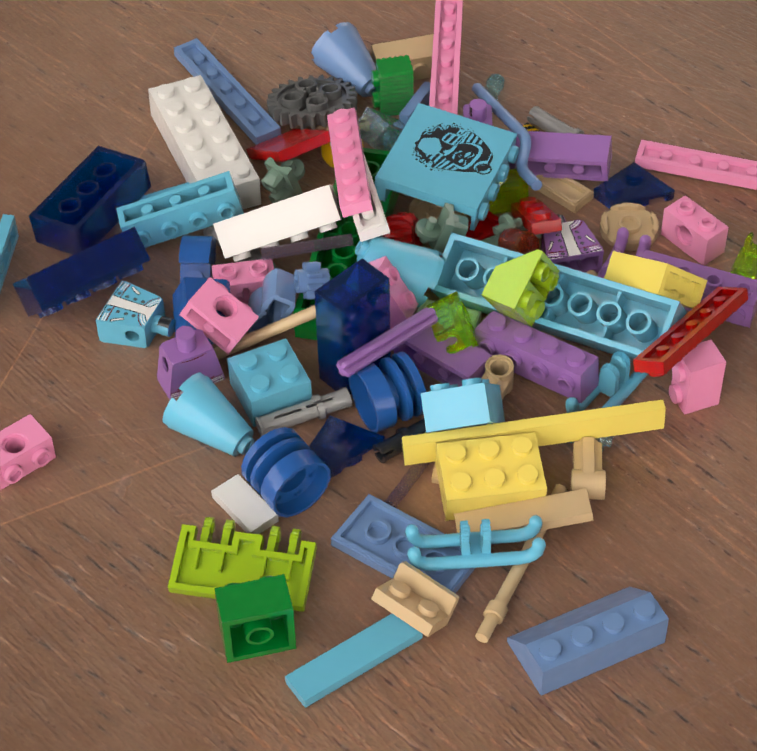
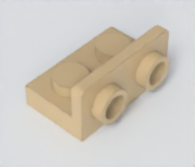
M403 561L399 564L393 579L375 589L371 600L429 637L448 624L459 601V596L407 561Z

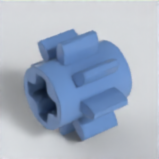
M302 262V269H296L294 272L296 293H303V298L307 300L322 299L321 292H328L330 288L328 269L321 268L320 262Z

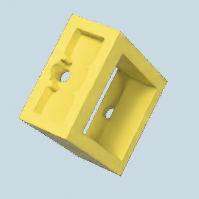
M616 251L612 252L604 277L607 280L680 301L683 307L693 309L701 302L708 281L668 263Z

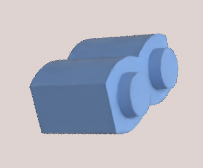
M275 268L265 276L263 286L251 294L248 305L259 318L250 328L249 333L292 314L296 298L294 274Z

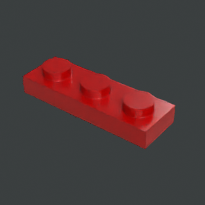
M523 197L519 199L518 203H511L512 216L515 219L520 217L523 226L532 235L562 231L561 218L536 197Z

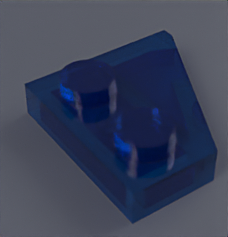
M633 162L609 178L608 181H604L595 187L594 198L609 209L616 204L627 202L646 206L649 205L650 199L663 197L665 201H671L674 199L675 190Z
M330 415L309 447L328 466L331 478L340 474L344 468L362 461V455L372 450L374 444L385 440V436Z

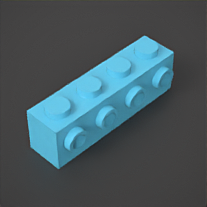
M230 171L116 208L120 228L131 252L175 239L179 236L213 226L214 223L244 214Z

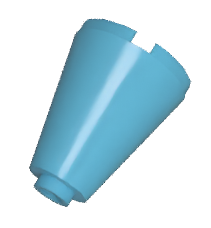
M380 236L363 242L359 241L355 248V254L358 255L357 262L360 265L386 256L390 263L398 270L407 288L415 295L418 303L417 307H420L428 299V297L424 296V293L428 287L435 288L444 265V258L440 257L443 254L438 250Z
M198 372L188 378L179 387L183 393L178 400L172 397L163 413V423L174 431L234 457L240 453L242 455L246 454L255 441L252 438L253 429L208 376Z

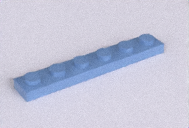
M197 38L174 47V56L193 77L202 76L215 101L255 145L281 135V127Z

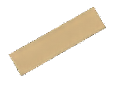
M587 488L454 513L457 533H460V521L468 520L470 532L480 531L482 519L490 520L491 531L523 528L529 524V519L534 515L540 516L543 521L541 530L594 521Z

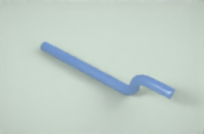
M475 83L472 86L474 94L491 105L492 112L513 133H517V137L520 140L516 159L518 174L534 191L541 189L542 182L528 168V158L531 151V136L529 132L480 83Z

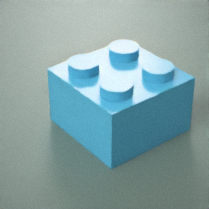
M286 338L227 358L230 384L253 427H256L255 417L311 400V380Z
M489 379L462 380V386L458 387V384L450 385V383L435 384L430 386V392L421 393L426 433L505 422L500 385L491 384Z

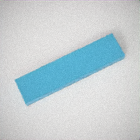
M390 614L285 676V682L306 708L423 638V634L394 614Z

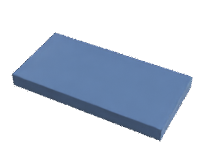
M368 494L331 537V546L393 579L401 562L407 561L410 563L407 552L414 545L407 540L405 529L408 525L415 524L419 529V533L423 535L444 533ZM460 547L419 548L421 555L425 557L461 555ZM475 568L420 571L456 594Z

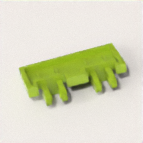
M205 517L200 541H196L198 534L196 526L182 524L168 584L170 593L216 599L214 588L223 587L229 583L257 580L264 576L285 574L293 610L305 611L317 545L316 542L302 541L301 529H292L287 553L277 552L281 540V527L272 526L267 549L262 550L264 545L263 535L235 531L234 520H226L220 544L211 543L215 531L214 517Z

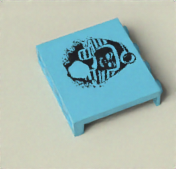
M418 103L375 176V188L381 201L385 202L390 191L393 190L442 207L445 203L454 204V211L471 216L470 230L474 231L479 220H485L489 210V201H495L499 191V182H505L509 172V163L514 164L519 152V147L515 146L517 133Z

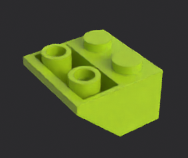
M537 249L495 266L481 295L499 313L532 327L535 320H538L544 312V302L549 292L553 291L558 284L560 270L543 251Z

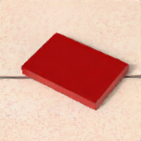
M293 129L246 150L251 159L266 161L271 157L275 162H284L329 143L330 134L327 130Z

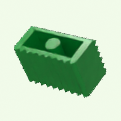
M400 55L393 58H378L376 60V70H371L372 85L377 90L372 92V104L374 109L378 108L380 117L399 115L414 95V72L408 55L404 57Z

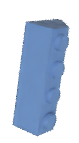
M629 586L507 637V642L542 696L665 643L669 618L651 592Z

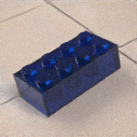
M98 145L29 215L36 242L84 258L119 222L116 208L139 201L152 187L145 160Z
M132 227L12 284L28 317L38 314L39 318L62 310L64 308L62 302L64 301L66 305L89 297L91 295L89 289H92L94 293L117 283L116 276L121 280L144 270L142 264L151 259L136 228Z
M363 258L314 291L319 378L335 391L346 387L350 395L349 377L339 374V369L336 366L337 362L390 330V278ZM390 351L389 353H387L386 355L382 356L381 358H384V357H390V358H391V351ZM381 358L373 362L377 367H379Z

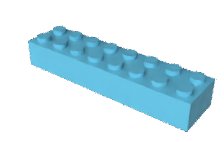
M451 232L442 258H444L442 273L435 288L429 287V289L441 300L478 310L488 315L493 310L498 312L481 294L495 266L524 254ZM554 263L560 270L558 284L553 291L549 292L544 302V312L538 320H535L532 328L610 354H614L617 351L624 352L633 361L634 358L685 316L687 311L680 301Z

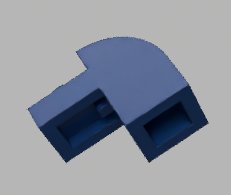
M183 235L179 250L180 283L184 276L212 278V265H215L216 238L214 236Z

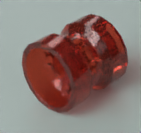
M517 228L505 229L498 239L499 247L522 254H527L540 248L539 239L535 234Z

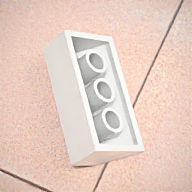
M326 185L214 223L213 225L225 259L233 257L234 262L251 257L250 250L261 247L262 251L266 252L280 247L278 242L280 240L290 237L293 243L309 237L307 231L319 228L320 233L337 228L336 221L342 220L333 185Z

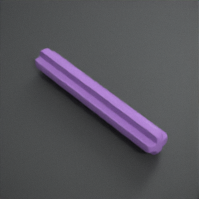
M424 308L340 359L336 365L339 369V374L346 377L352 376L436 324L438 321L436 311L433 308Z

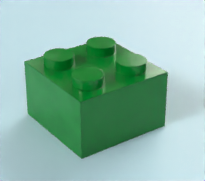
M285 574L264 576L257 580L229 583L223 587L214 588L219 627L227 663L297 649L294 611Z

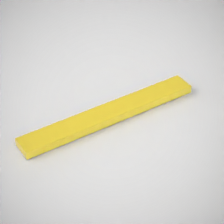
M654 400L403 436L404 464L407 466L435 462L436 443L535 432L539 447L579 441L582 437L602 438L664 429L666 407L663 400Z

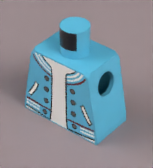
M123 280L96 319L99 341L105 343L146 348L149 347L156 334L171 337L175 331V319L165 316L164 302L160 296Z

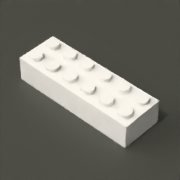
M202 76L189 77L148 89L151 116L186 182L191 184L230 171L242 208L247 209L261 205L260 178Z

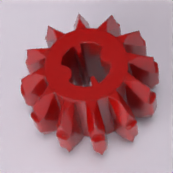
M399 212L386 217L390 233L382 237L422 246V242H420L419 237L415 233V226L419 219L414 213Z

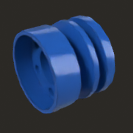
M404 351L392 354L391 358H381L379 367L371 363L349 377V386L356 409L362 421L372 433H378L395 426L397 416L402 421H408L413 416L424 415L421 393L426 392V389L415 363Z
M287 427L274 429L259 438L245 454L241 465L243 477L261 494V497L272 510L281 517L295 516L310 508L320 499L331 479L328 466L313 450H310V447L294 429Z

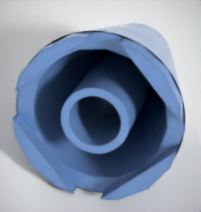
M349 22L339 23L335 25L338 28L332 33L327 30L316 41L311 52L314 56L312 61L316 66L334 76V78H341L344 83L350 82L351 86H355V91L362 97H372V92L377 90L372 85L371 70H376V65L357 28Z

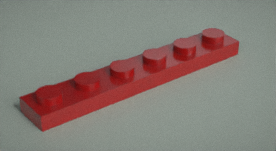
M718 286L633 359L634 372L648 373L652 377L667 374L672 367L680 362L691 350L696 348L700 342L709 336L719 325L723 324L728 317L748 300L747 288Z

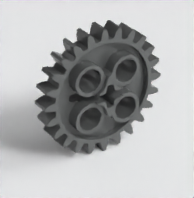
M309 75L308 79L298 77V81L288 80V85L279 84V88H273L272 93L268 94L267 99L269 115L273 117L275 122L280 121L281 126L290 124V128L299 125L301 130L307 126L316 129L317 125L326 128L328 123L327 115L333 114L339 109L355 107V110H357L358 104L355 86H351L350 82L344 83L341 78L334 80V76L324 79L323 75H320L318 78Z

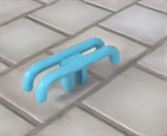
M617 351L612 355L610 363H606L601 367L599 383L593 392L582 403H579L575 397H569L565 403L566 412L584 411L600 392L610 397L602 408L619 406L644 380L648 373L633 372L629 376L631 359L624 352Z
M534 515L529 519V524L523 528L491 531L490 520L482 519L480 531L470 532L468 520L460 521V533L438 535L420 534L418 527L415 524H410L406 527L405 534L407 540L414 546L408 549L407 556L409 562L414 567L423 571L531 563L539 559L545 551L546 542L543 538H535L532 546L522 551L491 553V544L515 543L532 539L540 532L543 521L540 516ZM460 547L461 555L425 557L421 555L419 548Z

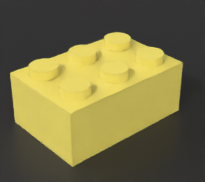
M535 432L436 443L435 465L445 521L455 520L454 513L543 497L547 494V485Z

